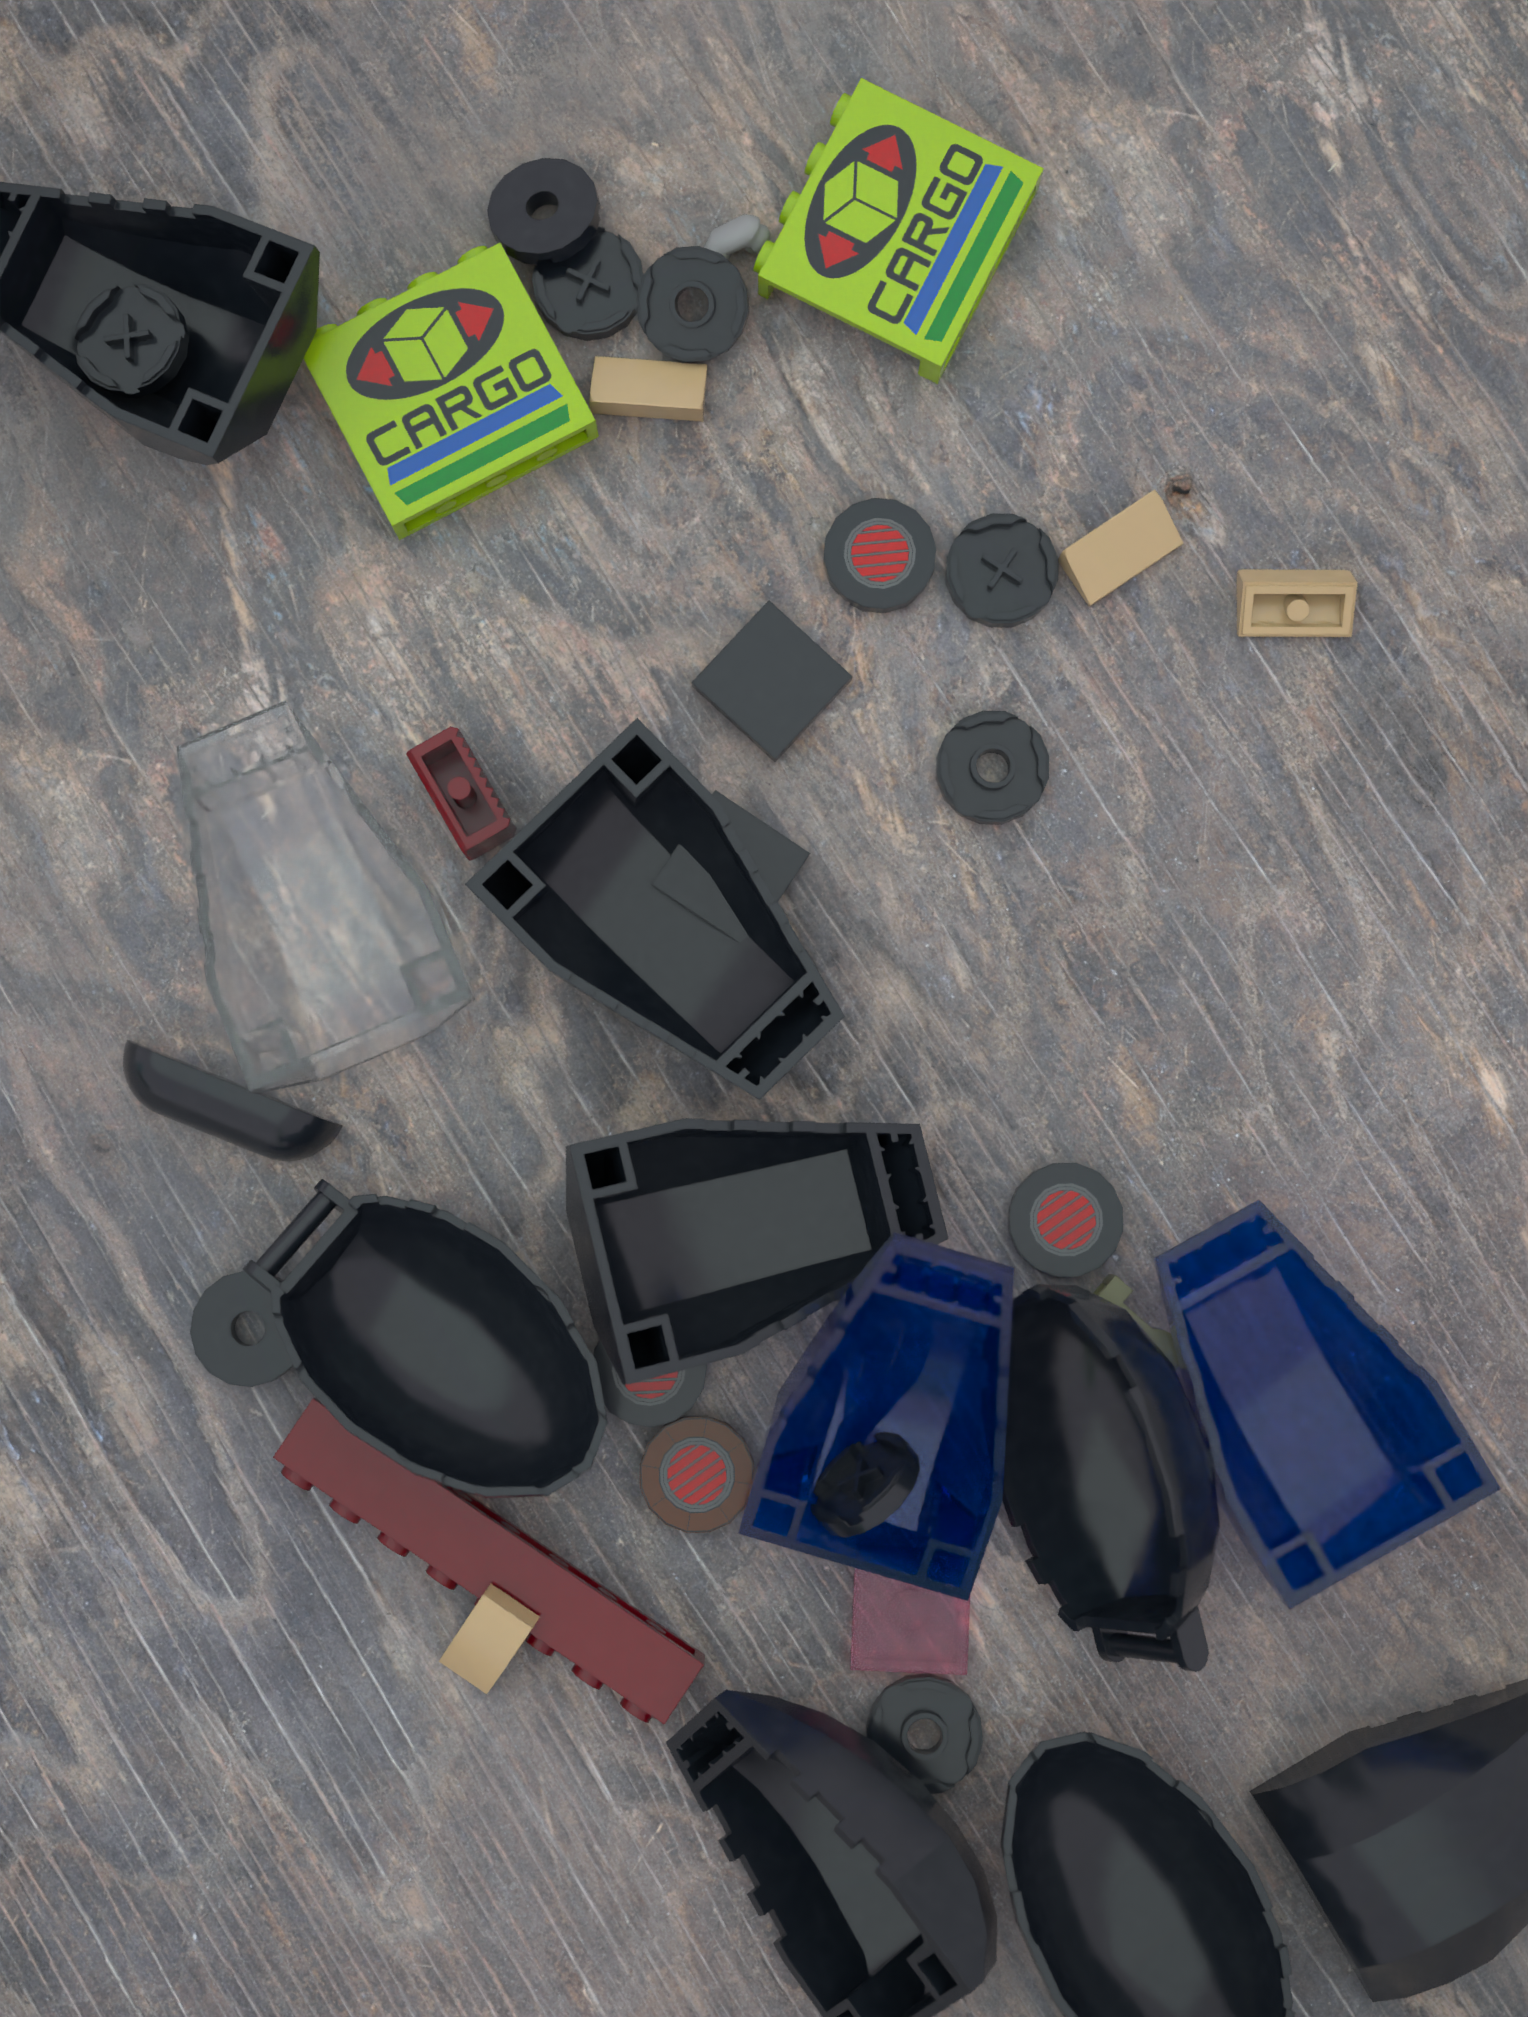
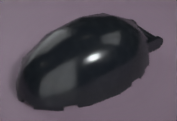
M321 1179L314 1187V1190L317 1192L315 1196L257 1262L250 1259L243 1267V1270L253 1280L271 1294L274 1325L301 1382L347 1432L414 1475L484 1498L549 1496L591 1470L608 1424L597 1361L585 1344L561 1299L504 1242L474 1224L466 1223L450 1212L438 1209L436 1205L412 1199L406 1201L390 1196H377V1194L357 1195L348 1199L327 1181ZM333 1209L338 1210L341 1213L339 1218L281 1283L274 1278Z
M1035 1285L1010 1300L1008 1304L1000 1307L986 1347V1359L994 1360L993 1385L985 1388V1417L997 1487L1011 1527L1021 1526L1028 1549L1033 1556L1025 1560L1038 1585L1049 1584L1059 1604L1062 1606L1059 1608L1057 1615L1072 1631H1080L1086 1627L1092 1628L1097 1651L1103 1660L1117 1663L1125 1658L1177 1663L1185 1671H1201L1208 1661L1209 1652L1198 1605L1209 1587L1220 1521L1213 1456L1175 1367L1126 1309L1078 1285ZM1128 1632L1155 1634L1156 1636L1128 1634Z
M1084 1731L1038 1742L1008 1781L1000 1845L1016 1924L1050 1999L1064 2017H1295V2012L1292 2011L1293 1999L1289 1975L1292 1974L1288 1947L1287 1944H1283L1282 1933L1271 1911V1908H1273L1255 1866L1204 1799L1181 1780H1176L1162 1769L1145 1751L1106 1737Z

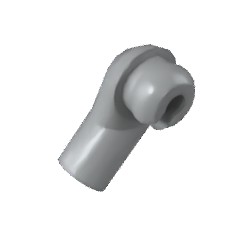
M743 214L714 228L710 232L704 248L721 253L728 260L731 254L742 248H745L750 254L759 253L766 240H770V231L767 226L760 224L759 217Z

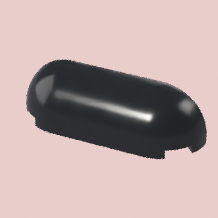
M131 1040L126 1041L123 1053V1071L131 1092L139 1102L159 1115L264 1157L278 1161H296L310 1157L330 1145L343 1126Z

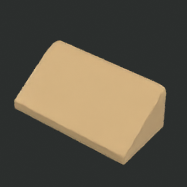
M595 356L589 397L591 413L703 422L707 364Z
M1153 490L1063 550L1058 563L1090 607L1182 546L1183 541L1162 498L1156 490Z
M1238 570L1237 635L1238 637H1352L1357 581L1348 570Z

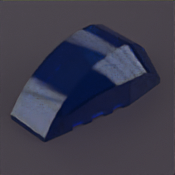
M1257 1200L1154 1258V1263L1187 1397L1213 1456L1217 1501L1267 1582L1285 1607L1290 1610L1499 1491L1501 1487L1435 1378L1422 1365H1418L1398 1345L1399 1342L1382 1324L1379 1325L1354 1300L1355 1297L1340 1281H1336L1314 1259L1315 1256L1260 1200Z
M894 1232L845 1292L778 1391L738 1534L968 1601L1003 1500L1014 1267ZM880 1432L899 1434L919 1456L920 1472L911 1493L892 1515L867 1532L847 1538L830 1535L811 1513V1504H816L818 1499L813 1490L821 1473L830 1461L849 1445L861 1441L864 1446H867L877 1441L873 1435Z

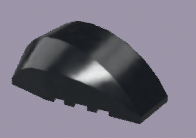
M0 182V332L141 444L170 456L202 465L218 464L267 435L317 331L320 252L315 245L215 206L194 204L193 208L171 206L165 200L144 198L143 203L116 200L112 194L90 192L89 196L65 194L59 188ZM133 283H144L164 292L184 315L189 332L187 356L176 377L159 391L140 398L115 397L99 389L79 367L75 352L78 354V341L74 338L76 323L87 304L104 290L117 285L122 289L134 286Z
M638 718L465 883L550 973L758 1100L778 1083L845 1017L807 950L804 949L779 902L776 901L760 874L759 868L751 854L745 848L732 826L731 820L721 803ZM678 844L684 847L712 877L748 935L741 943H738L651 885Z
M683 1118L566 1146V1213L593 1326L623 1385L742 1355L760 1345L762 1341L803 1321L810 1314L834 1301L846 1297L860 1286L880 1275L887 1274L949 1239L920 1124L816 1123V1121L771 1122L739 1119L729 1121Z
M1528 1679L1505 1685V1689L1482 1696L1475 1694L1454 1700V1704L1422 1713L1417 1711L1397 1717V1721L1373 1728L1366 1726L1350 1731L1249 1791L1373 2002L1408 1998L1448 1984L1492 1961L1528 1924Z
M725 1690L716 1696L666 1742L703 1812L711 1808L714 1810L726 1835L718 1840L729 1862L739 1858L755 1887L747 1893L758 1916L769 1913L781 1937L773 1942L784 1964L822 2017H933L972 1993L984 1982L997 1961V1914L984 1869L958 1825L916 1776L877 1743L824 1712L775 1696L734 1690Z

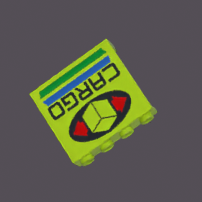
M861 78L852 96L843 93L830 120V125L835 127L827 144L818 142L812 150L804 173L810 177L801 194L793 190L787 198L779 217V223L784 226L776 242L766 240L757 256L753 271L758 273V295L769 299L775 287L919 359L918 375L938 384L1038 191L1044 168Z
M501 243L490 248L479 246L467 251L459 258L457 265L440 274L428 272L420 275L408 285L407 291L389 300L378 298L366 303L358 310L356 317L339 326L327 324L319 327L303 358L399 540L599 437L593 414Z

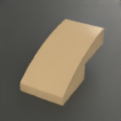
M490 1583L439 1662L487 1694L540 1616Z

